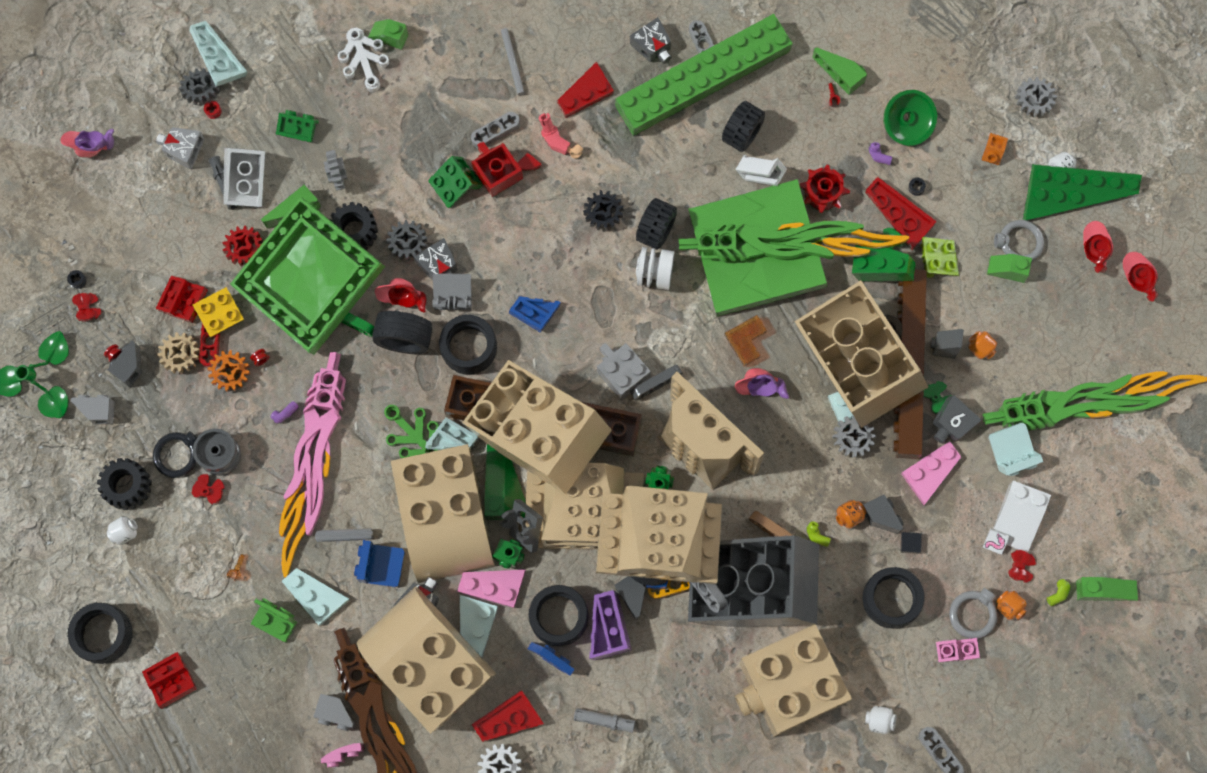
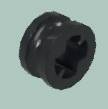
M913 178L909 183L908 190L914 196L922 195L925 191L926 183L922 178ZM915 183H919L918 186L921 185L920 190L912 188Z
M73 270L67 276L68 283L75 289H80L86 284V277L79 270ZM78 277L81 279L80 281L76 282L73 280L74 278Z

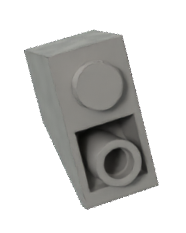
M78 395V398H71V402L93 424H113L115 402L109 396L97 395V397H90L88 395Z
M320 693L313 716L319 719L318 723L330 726V723L338 724L337 728L349 731V728L355 729L356 724L344 701Z

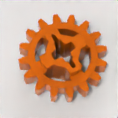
M229 350L226 355L224 351H221L222 356L220 357L215 354L216 360L209 361L212 367H207V370L212 372L208 375L209 379H214L211 382L212 385L218 384V390L225 387L226 392L229 391V388L236 391V386L242 388L241 382L248 381L245 375H250V371L245 370L249 367L248 363L244 364L245 357L239 358V352L233 355L232 350ZM229 359L235 360L238 363L234 364L230 362ZM222 362L221 367L216 370L218 364ZM230 367L232 370L230 375L227 374L226 368ZM241 373L240 377L235 381L237 374ZM224 378L229 383L222 382L219 379Z

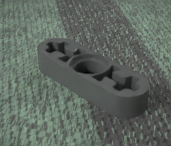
M674 365L634 387L630 393L635 400H640L669 384L671 377L676 372L680 375L683 372L679 365Z

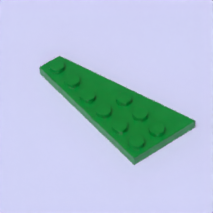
M1032 164L1023 220H1030L1139 194L1142 175Z

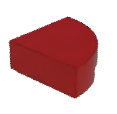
M528 152L518 162L522 171H534L541 167V163Z

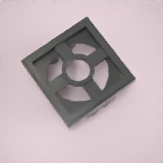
M521 499L514 500L513 510H508L501 515L504 521L500 522V525L510 528L509 535L531 553L537 552L543 517ZM522 511L526 513L525 518L520 516ZM526 520L529 523V527H526ZM519 523L522 525L523 529L521 533L518 530Z

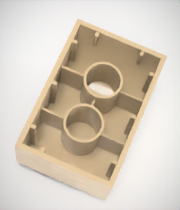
M861 280L794 321L861 428L928 388L921 370Z
M466 444L392 460L391 466L405 540L418 584L426 582L428 577L437 580L463 574V572H473L495 567L475 465L469 445Z
M417 586L357 641V647L369 666L430 734L444 725L496 675L494 670Z

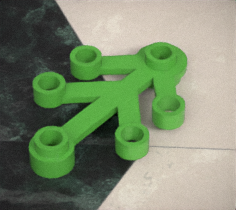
M388 405L385 408L384 414L389 421H395L409 435L396 436L389 434L386 437L387 444L391 447L397 444H418L422 448L409 450L407 447H403L399 450L401 458L438 451L425 447L423 420L426 417V412L423 408H417L414 411L416 418L415 430L400 416V410L396 405ZM392 411L396 412V415L394 417L390 416V413ZM419 411L423 412V415L421 417L417 416V413ZM430 421L427 424L429 439L436 431V429L431 430L430 426L435 424L436 429L439 427L436 421ZM390 438H395L394 443H389ZM408 451V455L404 457L402 452Z

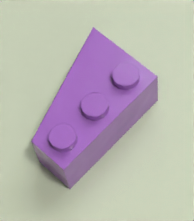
M611 590L594 595L592 641L589 659L594 661L632 651L618 593Z

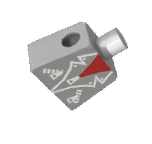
M173 127L170 129L168 136L159 134L156 143L163 146L162 151L166 157L192 170L205 139L200 131Z

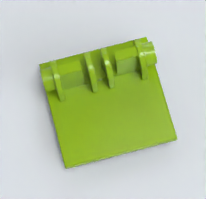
M922 237L920 247L922 248V258L924 259L922 262L926 264L924 265V269L927 270L926 277H934V274L959 276L954 240Z

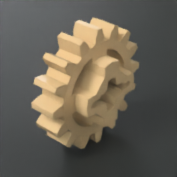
M176 332L175 337L169 334L168 341L162 340L164 346L158 347L162 351L157 354L159 358H162L159 362L164 365L167 371L171 369V372L174 374L177 370L180 374H183V369L189 372V366L195 367L194 360H199V357L196 355L200 353V349L196 348L199 344L194 341L192 336L188 337L186 333L180 336Z

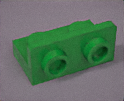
M292 110L279 113L276 135L313 142L315 125L319 123V120L314 119V115L303 114V116L296 115V111Z

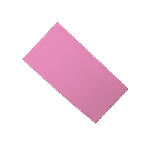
M977 638L936 642L939 662L980 659Z
M355 743L340 747L321 758V763L327 764L328 768L339 767V763L345 762L344 754L347 757H357L359 753L364 752V744Z

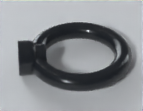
M189 431L187 434L173 432L160 438L153 449V463L156 469L162 475L170 478L182 477L191 472L197 463L193 455V446L197 437ZM172 440H181L190 449L189 462L179 470L166 468L160 458L162 448Z

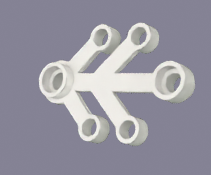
M352 28L346 35L348 41L346 47L338 53L339 61L347 63L354 46L357 50L350 65L343 69L344 76L347 79L353 78L355 70L361 61L366 75V89L370 92H376L380 88V82L376 76H373L368 59L378 63L381 67L388 66L389 59L387 55L382 54L379 56L365 50L362 44L373 47L375 51L380 52L384 48L383 42L380 39L372 40L365 37L364 32L359 28ZM382 59H386V62H384V63H382V62H380V61H381Z

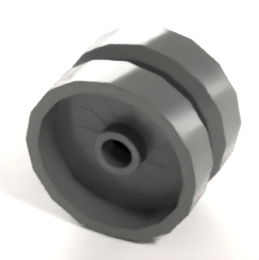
M213 428L204 431L197 437L193 446V455L196 462L206 472L222 476L236 469L241 459V450L239 444L228 432Z

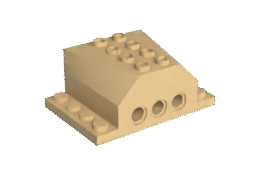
M676 372L671 377L670 401L672 407L670 417L665 428L657 438L672 451L671 454L677 461L680 462L682 460L686 464V469L693 475L697 474L712 490L739 463L744 472L747 474L751 473L754 476L760 469L764 452L684 377Z
M588 463L569 491L564 494L527 471L526 504L543 517L538 548L598 550L602 494H623L626 486L643 487L644 473H627L621 467L605 463ZM526 520V527H529V523Z
M626 486L623 494L603 493L596 573L717 584L722 504L706 503L708 493Z

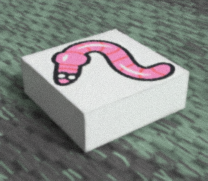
M990 528L983 548L1002 555L1009 535Z

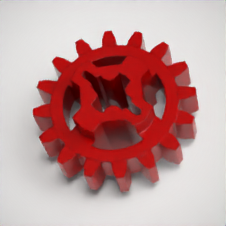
M244 225L242 230L239 226L236 227L237 231L235 232L230 230L231 235H225L227 241L222 242L223 246L226 247L223 249V252L227 254V259L231 260L234 265L237 262L240 266H243L244 262L247 263L264 242L260 238L259 232H255L253 227L248 230L246 225Z

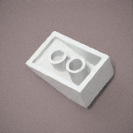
M225 148L224 204L262 207L265 151Z
M1012 481L1009 484L993 528L1009 535L1006 546L1026 552L1029 551L1046 511L1050 494L1016 481Z

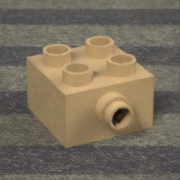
M812 625L744 656L740 660L739 664L749 686L742 689L743 693L740 692L735 695L738 706L744 716L751 713L756 715L762 712L773 737L845 705L852 699L816 625Z

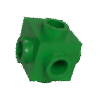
M665 466L652 467L651 473L647 472L645 484H649L648 488L667 490L673 488L674 477L671 476V470H667L668 468Z
M500 539L493 558L500 562V566L506 569L511 567L516 569L518 564H522L525 554H523V548L520 547L521 544L512 539L509 542Z

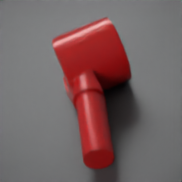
M829 83L830 99L828 104L832 107L831 100L835 99L837 105H839L840 97L835 94L833 83Z

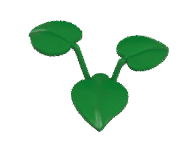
M61 331L51 334L40 345L38 356L40 359L45 360V362L34 365L30 364L29 367L25 365L18 367L9 365L0 369V395L14 397L21 392L22 381L31 383L46 393L41 395L38 400V409L44 416L61 419L65 415L69 405L68 395L65 390L59 386H53L48 391L35 381L36 371L34 370V368L48 365L49 362L53 365H59L67 359L69 346Z

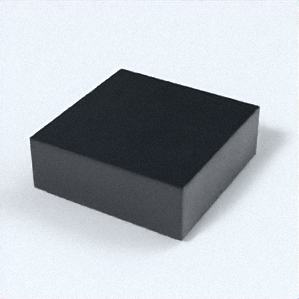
M902 532L900 553L921 554L922 533Z

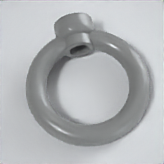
M1026 220L1012 221L1002 229L1001 233L995 234L994 246L995 248H1002L1005 254L1019 255L1009 247L1008 236L1011 230L1018 227L1030 230L1037 242L1036 248L1032 253L1021 256L1030 257L1033 261L1040 256L1044 248L1042 232L1035 224Z
M983 588L981 592L967 591L958 595L952 602L949 611L950 622L953 628L960 635L970 639H978L988 635L994 629L998 615L994 604L997 597L986 588ZM968 599H978L989 610V621L980 630H967L958 620V608Z

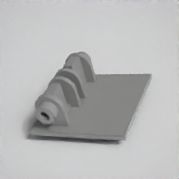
M433 274L434 310H472L471 274Z

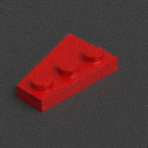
M596 62L557 100V104L565 118L613 95L614 90Z
M521 690L471 725L482 742L541 726L544 723Z

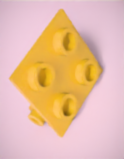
M227 287L193 304L210 337L244 320Z

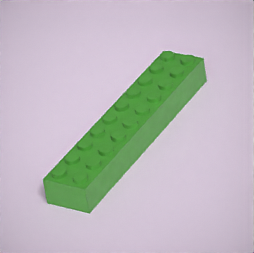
M772 14L617 97L615 107L632 135L635 136L789 53L793 43L775 14Z

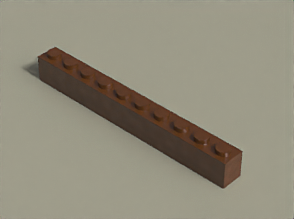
M915 270L914 281H898L897 283L901 287V293L897 295V304H900V311H897L896 318L901 322L903 329L900 340L924 377L927 270ZM924 390L894 408V414H897V422L894 421L893 433H896V440H893V452H896V458L920 459L922 456Z

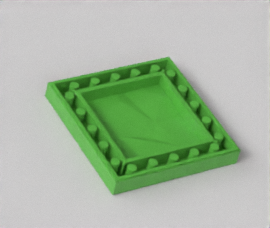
M798 179L688 209L696 238H698V232H701L703 229L717 228L720 225L728 227L731 224H735V227L740 224H745L767 230L789 223H803L804 226L810 224ZM736 236V249L738 250L745 243ZM725 240L722 242V244L724 246H729L731 242ZM705 241L703 245L708 247L712 245V242ZM762 241V242H765V243H768V244H773V245H784V243L787 242V241H778V242ZM761 255L746 259V261H740L735 258L736 261H730L726 258V262H722L719 259H704L701 256L717 317L827 288L821 260L817 256L804 255L794 259H776Z
M300 196L230 285L307 352L315 355L386 266Z

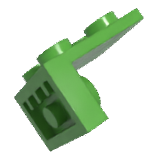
M265 598L261 601L255 599L254 602L260 608L250 624L286 643L298 623L293 619L295 615L281 607L277 610L278 606Z

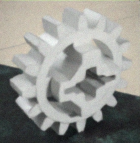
M501 744L500 749L493 745L492 751L488 748L486 749V756L481 754L480 757L484 760L483 762H478V765L482 766L478 773H488L487 769L492 770L494 773H517V771H522V768L517 765L522 761L515 758L518 755L517 752L511 753L512 747H508L505 750L504 744ZM498 753L497 758L493 761H488L492 755ZM506 754L511 757L513 764H509L505 760ZM502 761V764L509 768L501 769L498 772V769L491 765H498Z

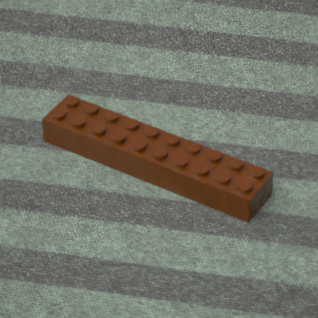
M453 375L444 409L446 417L464 421L491 383ZM582 402L594 409L612 430L599 449L634 457L642 414Z

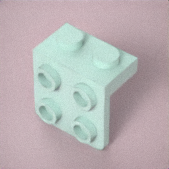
M1024 423L1013 425L989 435V441L998 469L1005 475H1017L1020 470L1033 469L1038 466L1037 464L1043 462L1041 454L1033 449L1027 427Z

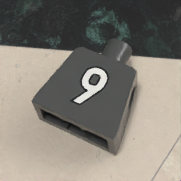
M955 395L949 396L933 421V424L939 429L933 437L941 444L948 437L953 441L958 440L982 419Z

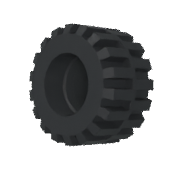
M746 100L743 101L734 110L726 123L722 133V141L740 152L745 151L759 133L765 120V111Z
M654 198L647 206L636 232V241L656 250L662 247L675 222L677 207Z
M350 202V205L344 203L342 208L337 207L335 209L336 213L332 212L330 215L332 219L329 220L343 231L350 222L359 221L363 223V227L358 233L349 236L365 250H368V245L372 247L374 244L373 240L377 239L378 227L373 213L369 211L368 207H363L361 203L355 205L354 202Z
M118 458L117 462L110 461V466L105 465L103 467L105 469L104 472L99 473L101 479H97V484L100 485L97 488L98 492L101 493L100 496L117 509H135L137 504L141 506L143 504L142 500L148 499L147 492L151 493L149 485H152V481L149 479V473L136 461L125 458V460ZM125 475H132V487L127 492L118 494L116 485L119 479Z

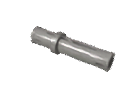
M576 708L574 714V721L611 728L612 731L616 729L633 733L635 727V720L624 719L615 714L612 716Z

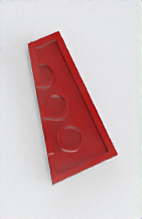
M878 176L865 191L893 228L902 236H909L906 244L912 251L921 242L922 237H925L937 222Z

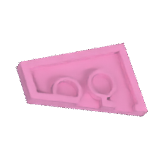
M949 441L903 471L901 475L921 503L925 505L961 456Z
M526 570L463 572L457 591L515 608Z

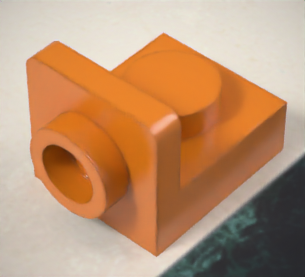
M990 133L982 160L999 165L1008 138Z

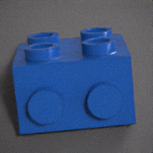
M363 540V544L359 545L358 557H360L359 565L356 564L354 576H357L356 579L360 583L398 587L405 552L402 548L374 545L371 541Z

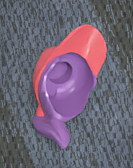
M109 129L105 135L98 131H68L63 134L60 142L65 146L73 148L79 157H94L101 150L113 148L114 130Z
M750 369L746 372L744 379L735 383V389L741 395L770 396L778 392L780 397L790 398L784 380L774 377L765 369Z

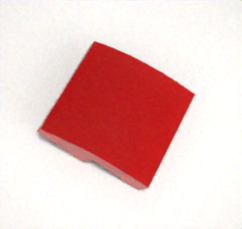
M171 276L155 309L193 323L197 315L193 304L204 299L208 289L189 283L186 279Z
M178 652L142 671L148 688L152 690L160 709L197 690Z

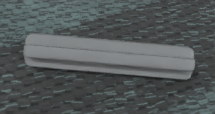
M371 528L320 530L315 533L317 542L372 540L374 537V532Z

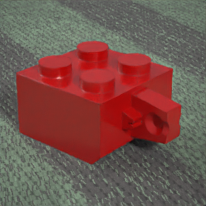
M484 141L477 144L481 154L478 158L471 161L472 167L491 197L496 196L523 179L522 169L504 143L490 149Z

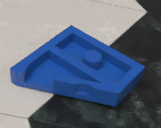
M519 296L510 308L509 314L541 333L560 307L561 302H545L543 299H530L529 297Z
M531 642L527 648L569 676L575 670L569 665L571 662L563 656L558 658L554 655L555 650L548 645L542 647Z

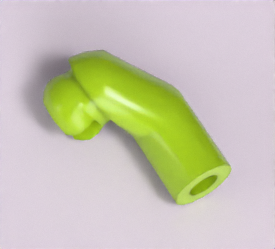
M810 522L806 528L810 540L828 547L831 538L821 535L817 522Z
M1065 579L1058 580L1057 593L1046 598L1050 606L1067 599L1071 587Z

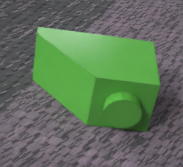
M386 19L374 23L368 38L372 40L380 39L383 44L402 50L409 34L406 24Z
M1016 254L991 256L987 275L1024 283L1029 276L1032 258Z

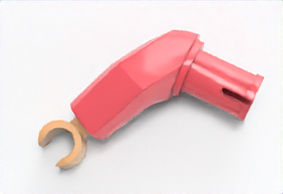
M543 113L539 116V121L543 128L541 134L551 150L567 155L569 152L570 156L574 159L582 155L581 151L583 148L580 145H575L571 148V143L560 137L557 126L553 125L550 114Z

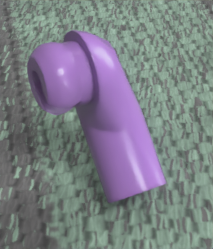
M878 142L871 143L869 153L875 162L890 165L892 156L882 154Z
M292 401L281 412L273 411L271 419L274 420V423H281L289 418L299 406Z

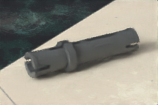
M214 156L208 161L214 172L213 177L217 180L224 197V167L220 157ZM227 204V208L229 210L235 209L239 206Z

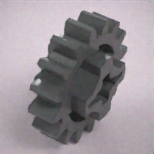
M196 68L194 73L189 71V76H183L185 81H180L181 87L179 89L184 100L186 99L189 104L193 101L194 105H197L198 102L204 105L206 100L210 103L211 97H217L215 92H220L219 86H215L209 71L206 72L205 68L201 71Z
M405 220L404 224L398 222V227L392 226L393 232L387 233L390 237L386 239L387 244H390L388 246L389 251H392L394 257L398 255L400 260L406 257L407 261H409L410 256L414 258L417 253L422 252V248H427L424 243L428 242L425 236L426 232L422 230L420 224L416 226L415 221H412L411 224H408L407 220Z

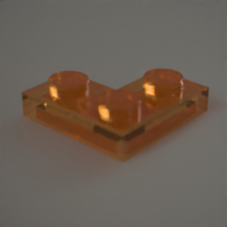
M758 315L724 333L743 367L760 358V354L752 341L767 333V330Z

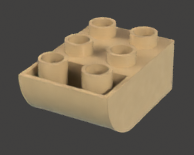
M510 360L506 362L462 422L469 430L499 453L564 494L569 491L612 431L594 409Z

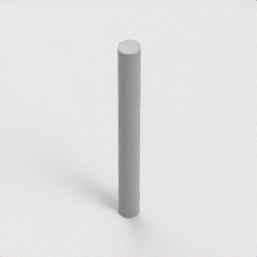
M507 28L501 30L517 95L521 96L525 93Z

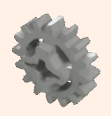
M1038 77L1034 81L1031 78H1028L1027 82L1023 81L1021 86L1018 87L1015 99H1019L1016 103L1017 106L1022 105L1020 111L1027 110V115L1033 113L1034 117L1038 113L1044 116L1045 111L1049 113L1054 107L1057 95L1054 94L1056 89L1050 88L1052 83L1046 84V79L1039 81Z
M335 150L327 151V161L324 162V168L329 183H334L336 191L345 189L344 179L348 178L342 157L337 158Z
M846 416L844 422L841 420L838 422L840 427L833 429L837 434L832 436V438L837 439L834 446H840L838 452L844 450L845 456L851 453L852 458H855L857 453L861 457L864 455V451H870L868 446L874 445L871 439L876 437V435L871 434L874 427L869 428L867 424L862 427L863 432L859 428V424L854 416H851V420ZM849 425L848 431L842 432L844 427ZM853 432H854V436H857V437H858V438L855 439V440H854L853 437H850V436H849V435H851ZM865 441L864 445L861 448H858L859 442Z

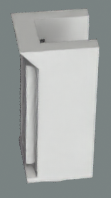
M744 155L735 170L745 181L777 186L787 168L779 158L772 161L753 157L748 158Z

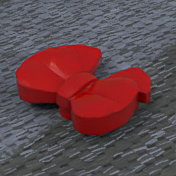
M79 293L73 296L72 303L79 310L76 313L77 320L86 322L93 318L97 319L101 315L100 308H89V305L99 300L95 294Z
M200 475L197 478L198 481L192 487L193 497L199 498L204 496L210 504H217L222 498V490L225 489L224 483L217 479L209 487V475Z
M1024 550L1013 551L1011 557L1014 563L1008 571L1009 577L1024 583L1031 581L1033 574L1025 570V566H1034L1036 564L1035 558Z

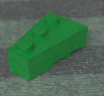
M855 245L857 248L870 250L868 255L854 257L852 274L858 281H914L916 263L910 255L890 248H869Z

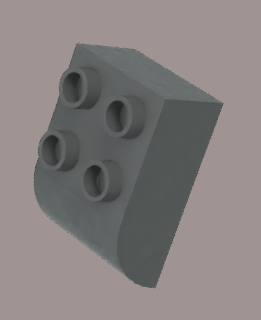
M796 535L720 540L716 586L724 595L727 606L717 613L713 612L690 582L688 622L725 627L817 625L819 544Z

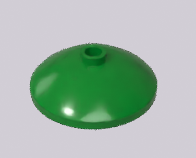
M904 90L897 93L889 100L884 110L883 123L885 130L893 141L901 145L913 146L924 142L933 133L937 124V109L933 100L919 90ZM905 114L908 115V119H907V120H904V115H905Z

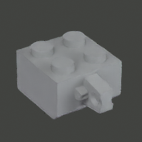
M606 343L599 347L604 357L602 358L603 362L597 366V372L621 401L631 394L630 391L634 387L651 378V371L627 343L618 350L616 348L611 350Z

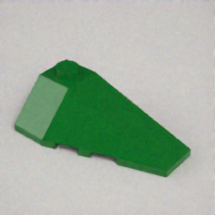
M487 444L486 520H503L501 515L508 510H513L514 500L521 499L525 503V498L512 461ZM522 511L520 516L525 518V512Z

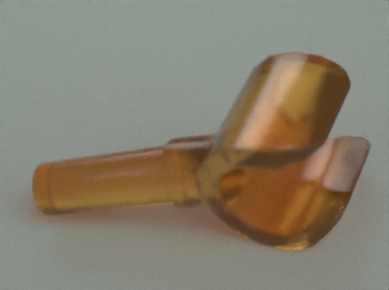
M240 554L234 569L227 572L228 579L231 578L233 572L236 573L234 581L241 578L239 570L245 555Z

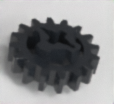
M600 190V195L594 192L593 198H587L588 203H584V209L586 210H583V214L586 216V222L591 221L590 227L596 225L598 231L601 227H604V230L607 231L608 226L614 229V223L620 224L619 218H623L622 211H624V207L621 205V199L616 200V194L610 196V191L603 194V191ZM616 209V213H615V215L612 217L611 214H612V213L614 212V210Z

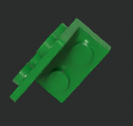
M451 156L428 180L447 208H451L469 189L479 190L483 186V183L466 160L458 156Z

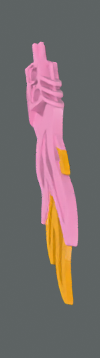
M330 352L327 369L321 368L320 372L314 375L312 387L307 393L309 397L306 399L305 405L307 406L303 411L305 432L295 450L294 476L284 494L286 503L279 525V535L283 537L296 511L293 524L284 540L281 564L284 578L289 575L293 558L305 533L307 536L312 534L323 504L324 477H328L331 452L329 439L336 425L341 420L339 415L340 409L343 411L341 402L342 400L345 402L343 393L346 379L338 371L341 354L337 352ZM333 377L334 381L332 384H325L327 378ZM323 396H330V400L328 402H321ZM316 409L326 410L328 412L320 417ZM320 432L312 466L309 452L315 437ZM304 448H305L304 457H303V460H302V463H301L302 453H303V450H304ZM324 454H326V463H325V464H324V462H323V460H324ZM305 479H306L307 491H305V492H303V493H301V494L299 495V497H298L297 500L295 501V503H294L292 509L290 510L289 514L287 515V512H288V510H289V508H290V506H291L293 500L295 499L296 495L298 494V492H299L300 489L302 488V486H303V484H304V482H305ZM307 498L305 521L292 544L287 558L288 545L299 525L303 506Z

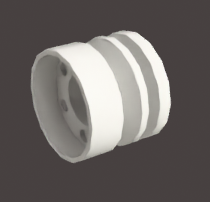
M642 247L636 267L637 286H642L643 280L646 278L647 287H650L652 280H656L657 289L669 290L675 251L662 249L660 257H656L655 248H652L650 256H647V247Z

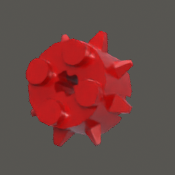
M827 164L824 169L823 167L814 171L808 169V181L799 183L800 188L805 190L806 199L804 204L809 203L820 213L835 206L840 209L841 196L850 194V190L844 187L843 178L846 175L838 173L835 169L830 170V166Z

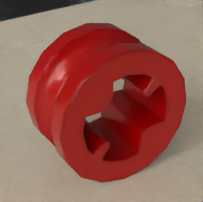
M216 101L205 103L203 109L208 118L217 119L220 117L222 110ZM212 107H215L214 113L210 112Z
M117 344L111 345L104 352V356L111 363L113 359L121 354L122 349H119Z
M259 349L251 355L250 359L255 361L256 367L265 364L269 360L270 356L265 354V349Z

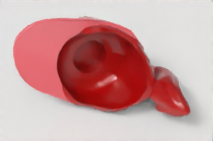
M1092 221L1084 228V252L1086 257L1096 264L1094 271L1096 273H1104L1107 271L1106 262L1113 253V242L1105 225L1099 221Z
M1129 252L1123 259V269L1126 278L1135 290L1147 293V299L1154 302L1158 297V293L1155 291L1158 279L1157 271L1144 255L1139 252Z
M394 278L389 282V285L375 288V296L381 302L392 303V305H400L406 308L417 305L419 311L426 312V294L416 290L408 280Z

